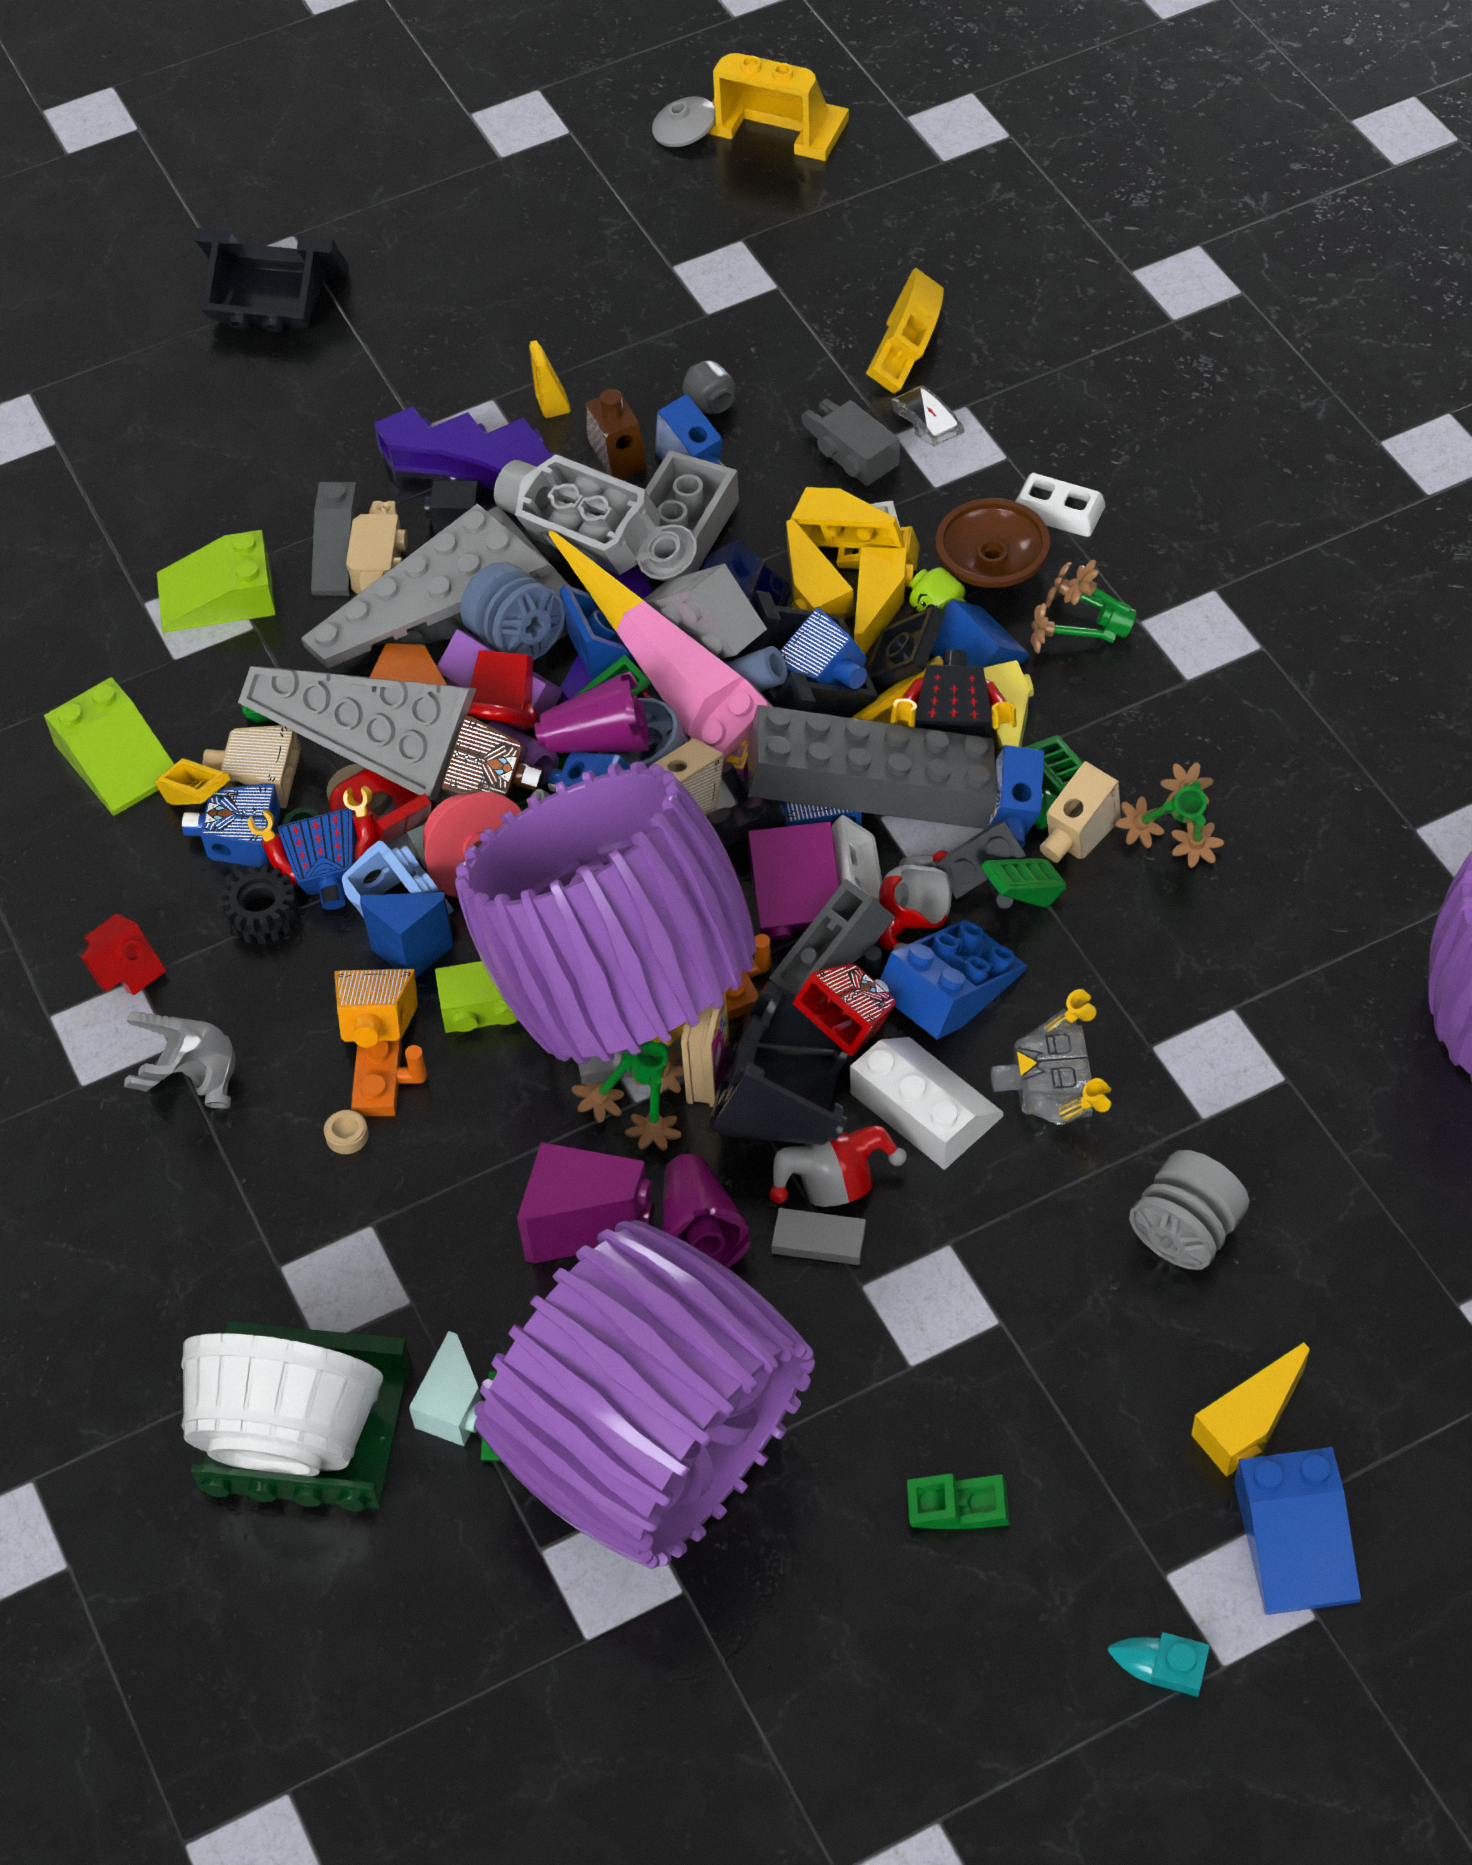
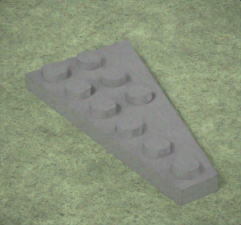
M476 504L304 635L301 640L304 647L326 668H331L371 651L372 645L391 636H393L394 640L408 635L407 629L424 622L429 626L460 613L462 595L469 581L479 570L492 563H511L531 576L538 575L539 579L552 574L548 562L480 505Z
M250 666L238 703L418 795L425 793L429 800L437 799L464 716L468 714L477 688Z

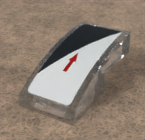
M922 385L892 399L894 412L912 422L915 436L932 446H937L965 432L964 426L951 409L938 396Z

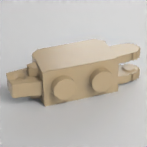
M373 501L369 514H360L352 520L346 567L350 575L351 590L357 595L403 561L401 552H407V530L400 527L395 501Z

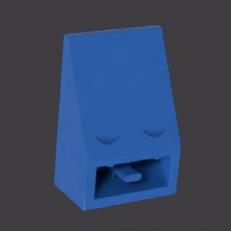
M965 919L892 951L880 980L888 986L889 994L895 999V1007L938 1040L965 1026L1024 973L1027 965L1018 959L1009 948L1001 946L986 935L980 926Z

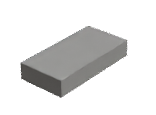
M779 1208L772 1241V1254L860 1265L866 1219Z

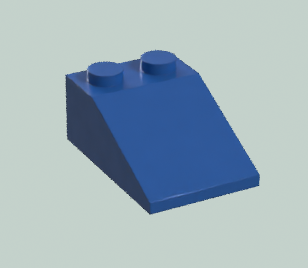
M1333 1447L1239 1459L1234 1487L1265 1615L1360 1603L1361 1595L1345 1494Z

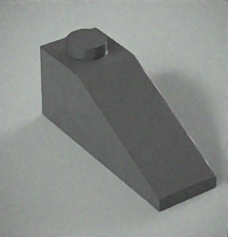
M319 482L314 509L312 595H350L351 580L346 567L352 520L362 514L356 482Z
M845 879L769 979L787 991L798 995L812 972L852 964L863 956L865 950L877 942L895 916L848 879Z

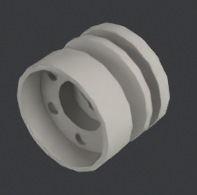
M1177 1150L1168 1157L1155 1175L1154 1184L1145 1189L1142 1193V1198L1131 1208L1129 1220L1133 1230L1142 1242L1157 1255L1174 1265L1186 1269L1202 1270L1210 1265L1216 1251L1224 1245L1226 1235L1235 1229L1245 1215L1250 1200L1242 1183L1221 1163L1205 1154L1192 1150Z

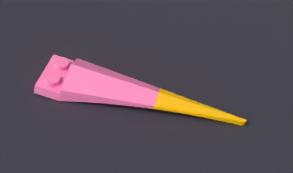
M548 530L551 539L647 678L651 681L658 694L674 711L685 733L692 739L695 738L723 753L724 763L749 736L757 705L773 707L771 703L747 679L677 627L559 534Z

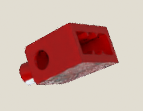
M847 964L812 972L792 1004L851 1057L876 1034L896 1005V1002L889 994V989L885 982L878 979L873 980L857 965Z

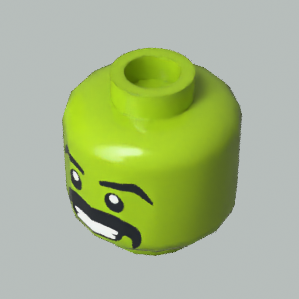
M942 567L934 568L929 572L926 569L921 570L909 585L913 589L909 602L918 612L936 605L944 611L952 599L966 602L964 600L966 592L964 586Z

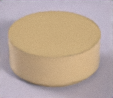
M338 1111L332 1114L324 1125L326 1142L330 1149L336 1153L351 1154L357 1152L368 1140L369 1132L366 1121L356 1111Z

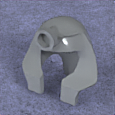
M133 1011L129 1014L127 1019L129 1024L163 1034L168 1041L155 1065L147 1063L139 1068L138 1076L129 1075L125 1078L124 1087L147 1092L171 1073L183 1072L192 1079L198 1095H205L204 1104L206 1106L221 1109L230 1107L231 1097L227 1096L228 1082L235 1070L236 1060L235 1052L228 1036L216 1026L202 1021L168 1016L162 1017Z

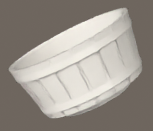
M228 1333L193 1336L186 1339L183 1343L181 1362L183 1369L184 1410L181 1426L184 1430V1439L190 1445L206 1451L212 1459L245 1470L315 1476L320 1472L341 1470L346 1468L350 1459L354 1457L356 1444L373 1403L378 1399L383 1375L378 1369L373 1368L372 1365L352 1356L297 1341Z

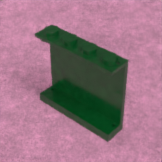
M228 1321L225 1331L228 1334H247L286 1339L352 1356L378 1369L383 1375V1382L379 1389L378 1399L373 1403L356 1444L354 1457L350 1459L346 1468L320 1472L315 1476L245 1470L218 1462L209 1457L206 1452L203 1465L192 1464L191 1473L199 1490L206 1491V1494L214 1497H227L229 1493L248 1495L250 1498L261 1502H271L275 1498L289 1499L308 1507H315L320 1505V1503L338 1504L340 1507L350 1511H363L364 1507L380 1509L411 1362L406 1339Z

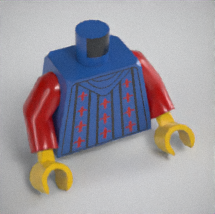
M367 786L361 788L362 803H358L353 799V791L350 787L343 795V801L348 808L277 826L278 833H274L272 830L274 816L268 810H263V814L268 820L266 828L257 827L252 816L248 819L250 831L256 835H262L261 845L273 868L280 869L282 876L287 874L291 884L293 883V886H300L307 895L320 894L323 909L334 910L345 906L346 900L342 876L372 845L378 842L373 815L371 811L367 810L366 806L372 799V792Z

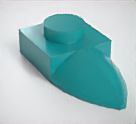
M1162 1632L1161 1638L1135 1637L1118 1641L1109 1645L1108 1652L1124 1670L1134 1677L1152 1685L1198 1697L1210 1645Z

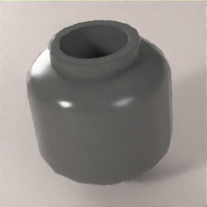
M708 360L695 364L688 369L682 388L684 395L688 394L702 413L710 415L722 413L731 406L735 398L736 383L717 362Z

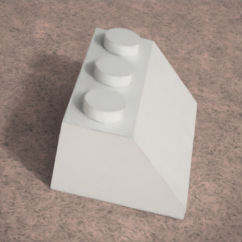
M910 1037L881 1039L850 1065V1093L944 1170L1003 1117V1111Z

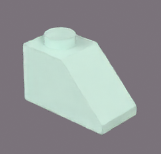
M448 1331L409 1410L416 1429L464 1446L470 1433L477 1432L475 1421L478 1417L474 1411L476 1403L482 1401L458 1335Z

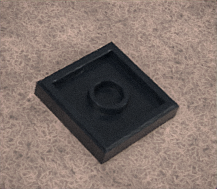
M937 605L882 629L866 669L876 692L924 671L945 613Z

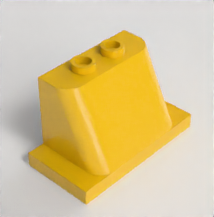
M740 53L723 56L713 70L714 100L712 104L715 108L716 120L707 134L733 139L743 120L748 119L800 131L794 142V154L821 161L827 160L849 120V109L826 104L815 74L811 70Z

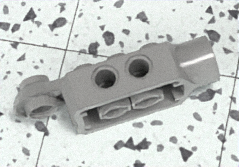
M556 454L538 467L521 460H513L503 467L497 477L494 487L496 505L498 508L516 515L531 538L538 542L558 549L549 536L548 530L554 531L598 566L618 575L639 565L641 571L650 578L669 581L689 574L697 556V540L692 531L685 526L676 524L660 527V513L643 488Z

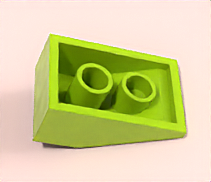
M262 530L224 535L157 572L163 633L276 615L270 562Z
M112 677L44 715L54 745L113 816L158 791L159 789L155 781L175 765L132 700Z

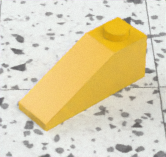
M806 487L790 518H793L812 542L819 547L860 549L861 547H905L899 525L894 516L840 488Z
M792 518L786 521L787 550L794 600L792 608L814 611L818 607L824 613L839 614L844 619L854 615L852 587Z
M861 547L854 641L864 655H866L880 636L882 629L886 628L904 603L905 587H910L914 564H906V548Z
M1304 1342L1195 1414L1191 1435L1226 1477L1237 1470L1239 1459L1264 1456L1263 1451L1305 1370L1310 1349Z

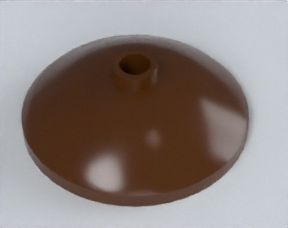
M983 498L966 502L950 511L944 517L936 533V552L944 568L959 580L980 587L1000 588L1019 584L1035 575L1043 567L1049 555L1050 535L1044 521L1027 506L1007 499Z

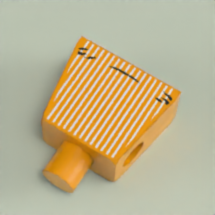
M414 969L335 971L336 1001L341 1040L355 1042L361 1047L369 1048L376 1045L378 1041H396L401 1039L418 1007Z

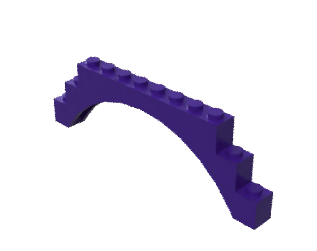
M412 406L374 423L379 450L394 471L444 475L464 481H478L479 485L494 490L499 473L509 462L521 460L538 467L556 454L554 451H548L539 430H533L524 418L488 433L482 423L477 424L469 412L432 427L430 421L426 417L422 419ZM634 566L621 575L604 569L642 600L653 592L647 575L640 568L637 569ZM577 655L560 686L563 689L561 694L562 703L571 699L593 681L590 679L579 655Z

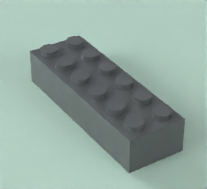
M757 705L748 736V796L986 829L998 798L993 738Z

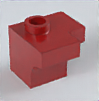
M113 915L83 937L89 947L80 957L99 987L105 991H109L120 982L128 993L135 995L166 972V969L137 923L121 915Z

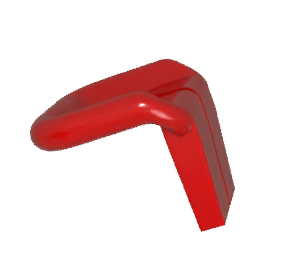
M479 650L470 688L477 689L467 716L503 722L522 729L532 728L537 721L536 710L531 705L533 657L526 654Z
M367 768L339 783L332 791L329 800L330 812L348 808L343 801V795L350 787L353 791V799L358 803L363 802L361 794L363 786H367L371 790L372 796L376 793L389 795L395 810L381 818L371 809L370 803L366 805L367 810L371 811L373 815L377 840L383 841L385 844L401 837L407 831L424 824L431 812L436 808L434 801L429 800L425 793L418 795Z

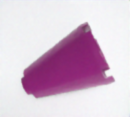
M630 671L621 673L541 713L540 722L535 723V733L540 747L546 746L550 753L649 751L650 748L647 742H650V735L643 701L638 700L636 695L633 696L631 691L638 688L633 673Z
M682 1154L672 1159L664 1170L662 1231L683 1240L726 1268H730L742 1259L750 1247L747 1221L704 1158L696 1154Z

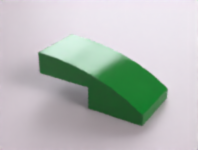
M953 1473L907 1480L909 1523L911 1527L976 1529L1010 1525L1007 1486L1002 1474L956 1481Z

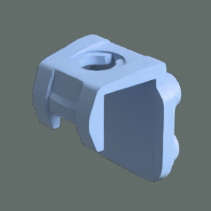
M378 841L372 845L342 876L344 892L363 918L360 904L361 895H382L400 882L404 884L410 893L441 892L406 845L399 850L397 847L391 850L383 841ZM377 869L381 870V874L376 880L367 884L363 883L365 877L370 872ZM446 900L448 914H451L454 909Z

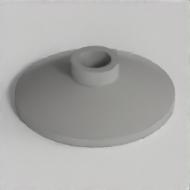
M692 96L676 100L663 108L654 119L652 125L654 138L658 143L666 147H682L692 144L705 136L713 127L716 120L715 108L708 99Z

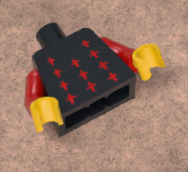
M961 649L946 650L943 654V665H929L926 667L924 677L915 679L901 699L893 702L890 723L895 724L897 720H906L909 722L908 726L914 727L915 724L916 728L991 738V727L994 730L999 729V724L1009 723L1012 727H1017L1016 706L1006 701L993 681L985 679L982 667L967 666V654Z

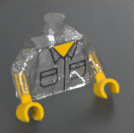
M1082 989L1073 991L1067 998L1066 1005L1068 1010L1063 1008L1038 1028L1017 1040L1014 1048V1064L991 1067L993 1091L1018 1090L1022 1112L1034 1114L1057 1125H1064L1080 1117L1092 1116L1093 1108L1100 1113L1108 1111L1111 1107V1101L1103 1094L1111 1092V1088L1104 1080L1091 1078L1082 1025H1076L1078 1018L1082 1021H1091L1095 1018L1096 1008L1091 1003L1083 1005L1091 999V995Z

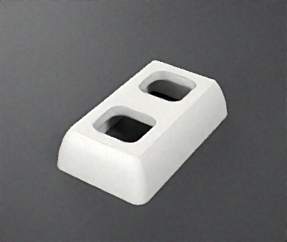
M1036 473L1028 476L1015 501L1036 512L1047 526L1085 537L1092 534L1105 508V500L1100 492ZM1033 487L1053 492L1048 500H1042L1029 495ZM1068 497L1088 502L1083 510L1073 509L1064 505Z
M841 815L831 827L839 887L845 879H848L879 903L878 896L882 876L875 837L854 821Z

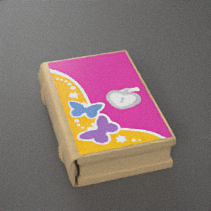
M726 992L722 994L724 1004L720 1008L714 1009L710 1005L697 1015L700 1023L691 1027L685 1022L681 1037L686 1102L688 1104H693V1101L709 1103L710 1107L714 1106L724 1061L730 1045Z

